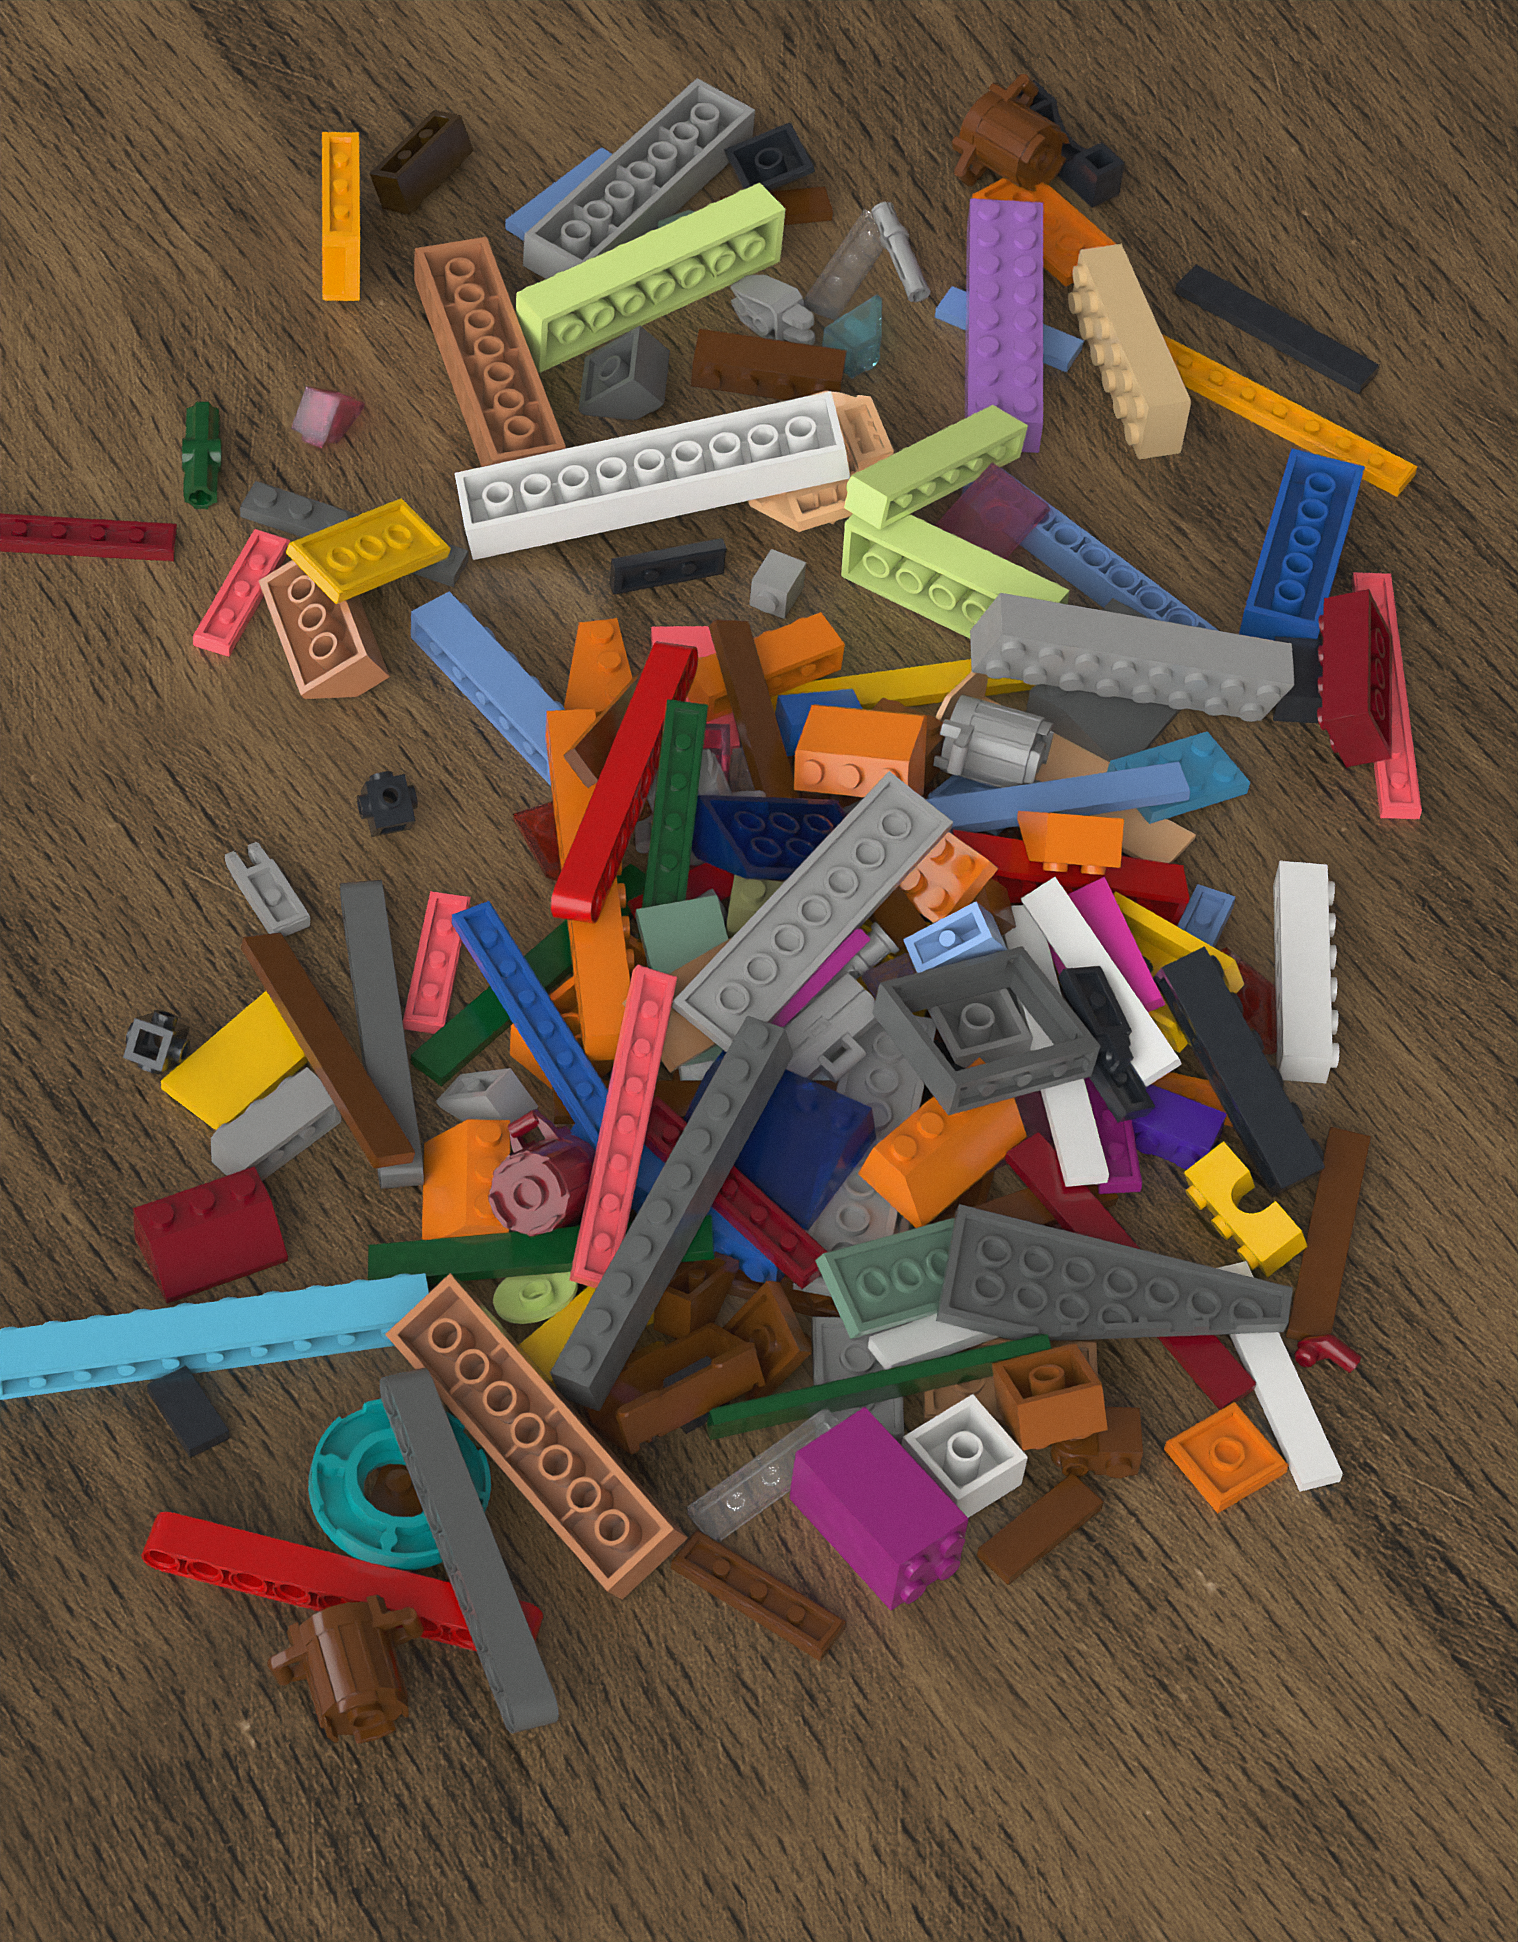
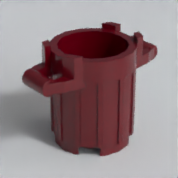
M533 1109L508 1125L511 1147L514 1153L508 1155L499 1167L494 1170L488 1200L494 1216L505 1228L534 1237L538 1234L551 1232L557 1228L574 1227L581 1223L579 1217L583 1215L596 1151L588 1142L575 1135H571L572 1132L567 1126L555 1127L538 1110ZM539 1127L545 1139L538 1142L533 1140L525 1143L522 1136Z

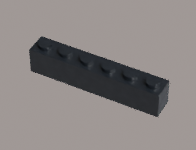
M1204 946L1161 967L1153 979L1273 1198L1319 1174L1325 1168L1322 1162L1324 1161V1154L1318 1142L1313 1138L1310 1139L1302 1125L1304 1124V1118L1301 1110L1295 1102H1290L1283 1090L1284 1082L1279 1070L1274 1065H1269L1263 1054L1264 1045L1260 1035L1254 1028L1250 1029L1242 1015L1244 1009L1236 993L1228 990L1222 979L1224 972L1220 962L1214 955L1210 956Z

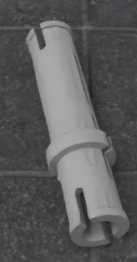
M887 202L877 204L871 210V215L881 234L880 242L883 248L888 250L908 300L910 302L922 301L931 292L909 245V233L899 222L891 202L888 204Z

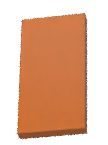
M1002 178L974 193L972 199L1043 202V267L1065 287L1074 283L1073 267L1078 264L1080 250L1117 245L1049 184L1046 185L1041 182L1034 186L1036 191H1031L1018 187L1007 179Z

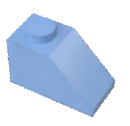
M977 901L903 939L917 973L1007 950L993 915Z

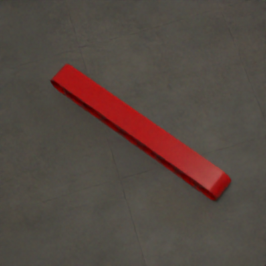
M658 641L654 643L554 887L551 899V913L554 918L595 924L598 921L658 771L667 699L686 701L698 667V650L696 647Z
M161 1512L156 1515L141 1555L143 1561L148 1566L162 1572L319 1612L343 1603L368 1602L366 1597L378 1595L384 1598L388 1611L402 1610L406 1607L413 1608L424 1626V1632L420 1637L477 1651L450 1582L172 1512ZM518 1600L534 1642H536L544 1617L543 1613L535 1605ZM396 1626V1629L402 1628L403 1626Z

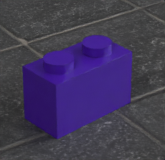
M1150 1084L1147 1086L1146 1092L1156 1107L1147 1116L1132 1119L1136 1149L1144 1154L1155 1155L1173 1162L1183 1169H1188L1217 1147L1227 1113Z

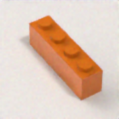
M821 612L807 618H799L789 625L773 631H766L753 638L770 697L841 670L845 643ZM716 653L706 657H698L697 672L687 696L691 703L708 705L706 722L732 713Z

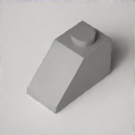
M511 1068L460 1074L436 1100L441 1109L461 1121L467 1119L510 1120L511 1123L529 1111L538 1108L536 1102Z

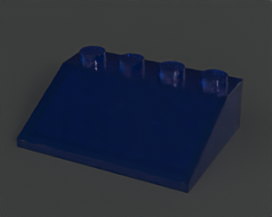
M698 795L691 850L698 860L744 879L787 880L847 815L837 800Z
M723 1050L705 1073L683 1118L687 1123L726 1055V1051ZM785 1069L734 1166L799 1226L809 1231L876 1140L872 1108Z

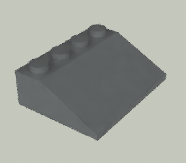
M1114 598L1102 609L1103 611L1147 618L1145 615ZM1038 684L1030 690L1026 712L1045 717V721L1054 723L1050 731L1110 762L1114 759L1147 750L1182 709H1172L1169 705L1151 702L1137 703L1133 699L1116 696L1101 697L1096 693L1081 690L1065 691L1057 686Z

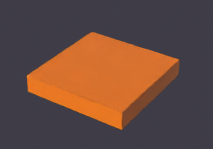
M1235 1402L1166 1441L1164 1448L1217 1514L1286 1474L1289 1466Z

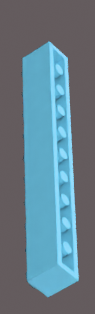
M425 1273L416 1275L398 1274L392 1278L371 1281L359 1279L349 1284L327 1287L315 1285L304 1290L290 1292L271 1291L253 1297H226L219 1301L201 1304L182 1303L175 1307L164 1309H138L127 1314L112 1316L94 1315L87 1319L67 1322L49 1321L43 1325L23 1328L5 1327L0 1329V1400L157 1379L184 1366H187L193 1374L395 1346L385 1334L429 1294Z

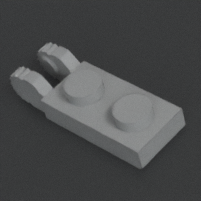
M255 842L248 845L249 858L255 865L248 869L236 852L232 851L225 854L228 870L269 934L281 932L283 937L310 926L309 913L275 861L269 859L259 843Z

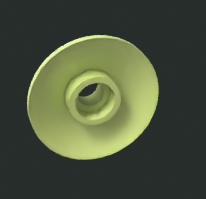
M571 1272L506 1277L494 1293V1308L502 1319L511 1323L528 1324L539 1322L554 1316L557 1312L564 1309L575 1297L578 1283L569 1280Z

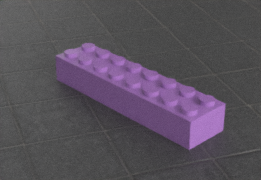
M970 198L966 262L965 418L991 405L998 407L1028 425L1022 452L1039 453L1043 427V202Z

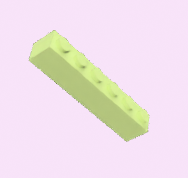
M991 405L851 475L846 487L848 493L844 508L880 530L1020 458L1028 425L998 407Z

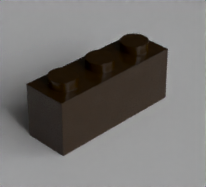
M433 110L369 173L383 209L411 214L474 151L461 115Z

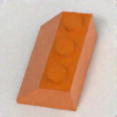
M812 705L795 750L794 790L865 797L890 771L920 796L924 795L927 715Z
M467 1119L424 1143L422 1240L509 1232V1229L505 1228L494 1216L488 1195L490 1194L489 1190L491 1189L494 1170L510 1155V1134L508 1131L510 1120Z

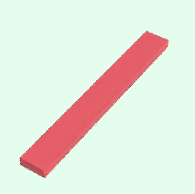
M1353 572L1351 580L1352 592L1369 589L1392 635V759L1373 762L1380 818L1420 819L1422 808L1391 574Z
M637 965L632 972L569 1279L570 1281L597 1288L626 1235L677 981L675 976L641 965Z

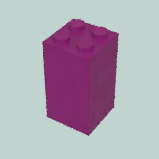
M863 1407L796 1451L789 1499L890 1611L903 1602L910 1604L916 1601L924 1593L928 1585L938 1578L941 1581L946 1580L958 1570L961 1564L960 1558L965 1543L969 1518L866 1407Z

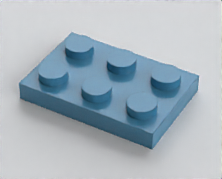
M1208 731L1111 760L1107 772L1172 762L1180 763L1190 788L1189 800L1137 808L1149 824L1247 794L1250 781Z

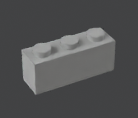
M306 1067L297 1075L285 1078L275 1091L263 1100L258 1099L249 1105L245 1113L233 1122L221 1125L211 1137L212 1163L227 1176L255 1166L263 1181L341 1123V1114L319 1077Z

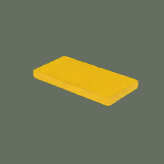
M400 498L289 543L286 553L335 604H338L442 561L448 557L451 548Z
M265 991L185 1059L183 1063L161 1080V1089L213 1129L217 1130L221 1125L231 1123L245 1113L251 1103L258 1099L263 1100L275 1091L285 1078L295 1074L308 1062V1059L269 994Z

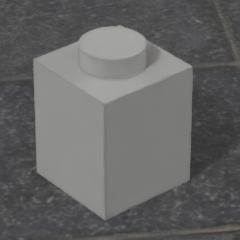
M771 549L752 579L749 605L765 613L785 619L804 588L806 562Z

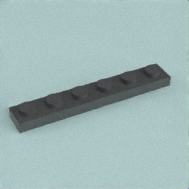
M255 481L240 506V517L299 537H305L359 515ZM447 544L451 551L446 559L417 570L412 574L454 587L468 562L469 550Z

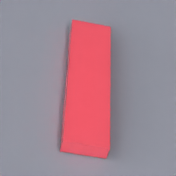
M254 529L194 633L193 646L230 657L264 597L259 580L281 567L287 556L286 550L290 543L289 539Z
M430 891L403 1018L404 1030L435 1034L446 1024L463 941L452 925V914L470 908L471 897Z

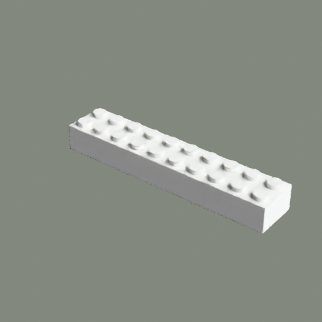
M830 391L455 473L466 536L472 558L477 560L850 479L846 449L832 392Z

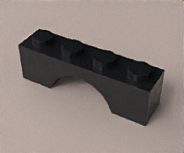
M1033 80L1038 86V93L1034 96L1029 108L1060 126L1061 131L1066 133L1069 144L1063 142L1061 156L1065 157L1066 160L1057 176L1091 208L1119 195L1125 162L1103 142L1088 149L1076 143L1062 123L1057 100L1036 80ZM1021 91L1017 98L1020 99L1024 92Z

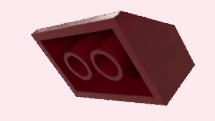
M255 1166L133 1208L135 1239L166 1304L288 1261L287 1251L271 1198Z

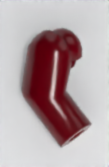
M1332 1334L1305 1337L1298 1342L1297 1350L1294 1353L1296 1362L1302 1367L1310 1368L1319 1360L1331 1359L1348 1373L1355 1369L1362 1358L1361 1355Z

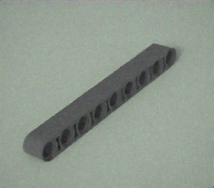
M382 880L340 883L341 909L363 1067L415 1150L412 1163L377 1168L380 1189L423 1185L422 1154Z
M420 1368L382 1377L380 1380V1394L384 1409L507 1730L514 1734L555 1723L558 1720L559 1714L553 1688L432 1376L427 1368Z

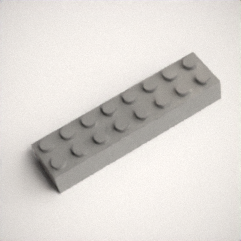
M698 78L694 80L524 234L523 266L548 279L559 272L566 271L585 262L589 258L597 257L616 248L620 244H625L645 235L651 230H656L658 226L657 221L675 214L730 163L724 149L753 138L755 109Z
M1000 593L970 630L972 672L986 674L994 679L1010 678L1022 680L1029 685L1045 684L1060 687L1065 691L1081 690L1096 693L1101 697L1116 696L1133 699L1137 703L1151 702L1169 705L1172 709L1180 710L1187 708L1204 711L1206 714L1213 716L1228 715L1240 717L1248 722L1261 721L1294 686L1291 643Z

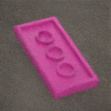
M1105 877L1067 894L1146 1011L1150 1012L1166 1005ZM1048 942L1052 960L1060 975L1066 967Z

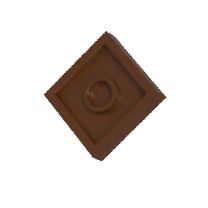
M766 1281L722 1327L745 1342H752L755 1345L765 1385L758 1387L753 1384L754 1389L744 1393L747 1401L770 1396L812 1353L811 1338L802 1331L780 1282Z

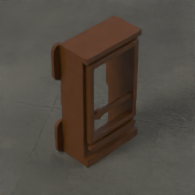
M710 1322L667 1345L664 1341H656L630 1354L600 1411L586 1406L583 1407L588 1423L594 1431L632 1455L641 1450L640 1443L644 1441L650 1443L653 1436L656 1435L660 1438L708 1413L711 1409L717 1408L754 1389L753 1384L758 1387L764 1386L765 1381L754 1343L745 1342L715 1323ZM706 1356H709L712 1360L711 1365L663 1389V1382L666 1377Z

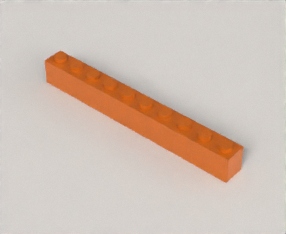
M595 709L546 711L545 740L561 870L597 784L595 783L587 788L563 755L596 720ZM622 862L616 876L622 874ZM617 877L614 879L600 917L595 924L567 920L582 1048L589 1061L615 1060L625 1011L622 1003L628 997L630 987L629 974H632L635 968L633 949H626L625 941H630L629 916H621V908H626L625 884L617 883Z

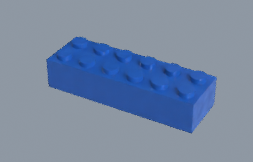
M1291 448L1244 609L1239 635L1275 640V636L1318 639L1320 634L1319 615L1324 614V598L1330 597L1365 466Z

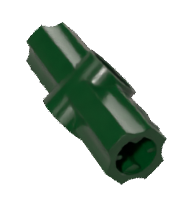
M202 401L196 402L192 407L187 408L186 438H182V472H185L184 502L191 504L194 509H208L210 505L217 503L218 473H221L222 460L221 438H219V408L213 407L210 402Z

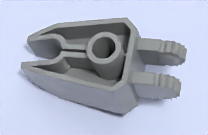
M747 275L731 285V290L736 295V298L731 300V303L740 321L761 338L787 340L788 342L808 345L814 344L815 334L812 332V329L809 330L814 325V316L811 311L805 308L803 297L797 288L767 275Z

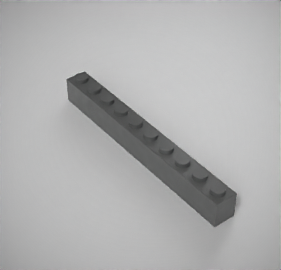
M748 1015L745 1018L550 1372L556 1388L567 1400L600 1411L793 1057L785 1028Z

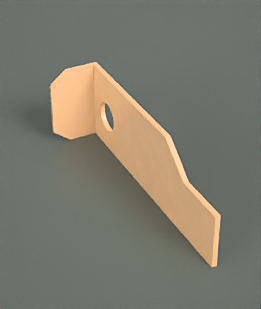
M971 671L944 698L936 718L942 722L945 719L950 720L955 705L962 694L1000 705L985 697L988 676ZM1054 733L1047 763L1041 764L1039 772L1036 773L1035 780L1045 782L1105 773L1108 770L1109 762ZM1137 808L1090 815L1124 819L1122 852L1133 858L1172 864L1196 836V834L1168 819L1149 824Z

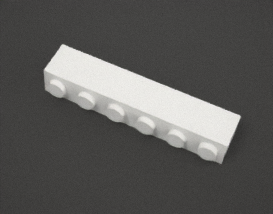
M1279 861L1273 885L1277 1069L1283 1080L1326 1084L1330 1068H1337L1339 1061V1043H1332V1035H1336L1338 1028V1010H1332L1331 1002H1335L1337 996V978L1331 977L1330 970L1335 968L1337 954L1336 945H1330V937H1333L1335 932L1336 916L1335 913H1329V905L1332 906L1334 901L1335 883L1328 881V865Z

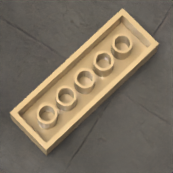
M1122 244L1082 249L1079 252L1078 264L1073 267L1074 287L1073 292H1070L1068 295L1069 309L1072 314H1076L1079 320V330L1082 339L1087 340L1089 343L1092 363L1094 366L1099 367L1102 374L1103 388L1105 392H1110L1113 399L1114 414L1117 419L1121 418L1123 422L1126 442L1129 446H1133L1138 460L1181 453L1191 399Z

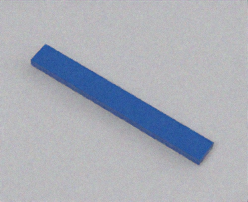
M490 901L452 914V925L583 1137L596 1151L608 1089Z

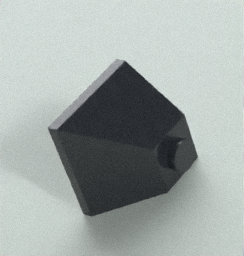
M791 122L724 149L743 189L761 183L770 192L815 172L814 166Z

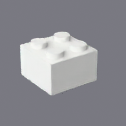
M973 1394L903 1436L901 1445L968 1518L1022 1485L1028 1458Z

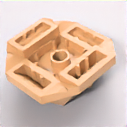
M823 391V392H819V393H816V394H821V393L830 392V391ZM832 392L851 478V475L893 455L894 450L871 396L857 395V397H853L844 393ZM849 479L748 500L750 507L798 532L827 523L834 524L837 520L853 514L844 508L848 493L846 487Z

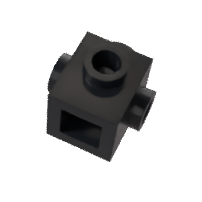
M385 771L369 776L370 781L364 783L361 795H357V807L361 819L367 818L371 837L411 830L416 821L413 809L418 808V801L414 786L407 785L405 774L393 776L392 771Z
M154 1010L153 1013L136 1017L126 1034L127 1045L123 1058L138 1063V1068L155 1074H161L162 1071L177 1067L179 1063H183L190 1048V1040L186 1039L190 1027L178 1023L179 1017L175 1014L162 1010Z

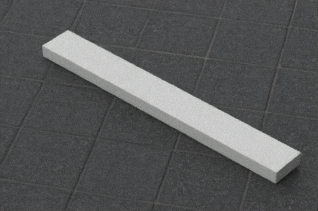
M1024 905L1011 906L1016 927L1002 936L1007 950L1023 946L1061 995L1046 937ZM1017 997L1021 1017L1033 1038L1030 1051L1054 1045ZM1084 1078L1041 1090L1065 1186L1107 1183L1109 1172Z

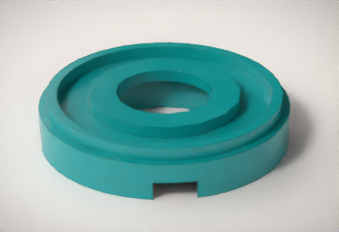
M382 1399L365 1402L361 1410L343 1419L339 1416L326 1429L318 1442L308 1479V1492L312 1510L323 1531L347 1554L370 1563L399 1570H417L442 1563V1558L424 1511L413 1517L392 1516L377 1510L367 1501L364 1495V1482L367 1476L376 1468L387 1464H403L406 1466ZM446 1412L485 1513L491 1491V1475L486 1455L483 1449L478 1451L473 1442L463 1432L465 1426L457 1418Z

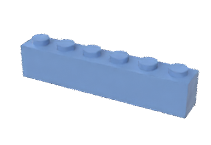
M450 591L411 611V638L551 786L545 740L546 711L565 710L563 705L558 701H553L543 690L539 680L534 676H530L520 666L516 656L510 651L507 652L496 641L493 632L488 627H483L473 617L470 608L465 603H460Z

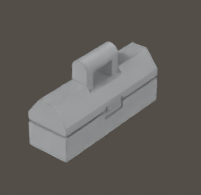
M848 972L784 1027L793 1057L776 1088L790 1098L821 1071L831 1081L836 1083L867 1055L856 1040L878 1022L872 1014L875 999L867 990L864 991V987ZM843 1046L847 1051L831 1063L828 1059Z

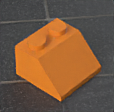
M1018 811L1017 820L1029 861L1043 862V870L1067 872L1068 864L1081 865V873L1105 875L1106 867L1120 868L1124 819Z

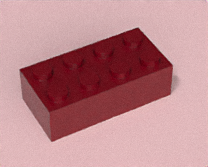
M1369 589L1324 598V614L1319 615V628L1323 637V645L1318 647L1319 661L1323 668V676L1318 677V689L1322 698V707L1317 709L1319 726L1321 730H1327L1332 751L1339 753L1346 767L1392 759V635Z

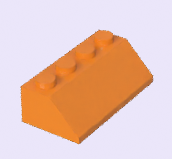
M979 1057L967 1068L985 1064V1062ZM933 1096L873 1147L858 1174L915 1228L926 1226L1002 1161L1007 1151L1026 1139L1027 1134L1015 1098L948 1115Z

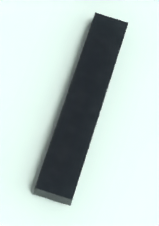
M1197 264L1176 284L1175 293L1357 394H1360L1378 374L1379 364Z

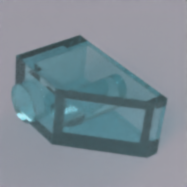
M878 295L873 296L824 328L822 347L847 350L844 373L852 379L865 370H871L879 361L882 337V298Z

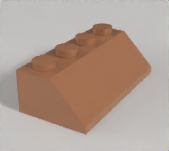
M293 560L259 580L298 690L304 699L358 697L390 677L359 595L335 604Z

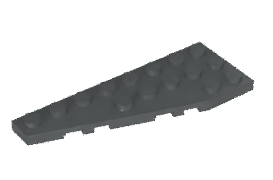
M959 1204L954 1219L936 1321L1010 1340H1018L1040 1334H1047L1049 1341L1284 1332L1289 1321L1293 1287Z

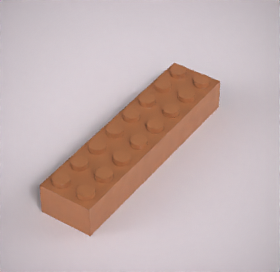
M487 237L415 248L414 281L481 466L484 467L566 449Z
M449 1274L385 1334L415 1369H428L441 1400L607 1592L623 1600L688 1539L468 1286L456 1277Z

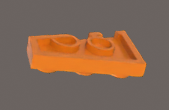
M617 618L580 622L578 624L564 708L565 710L595 709L597 719L633 679Z

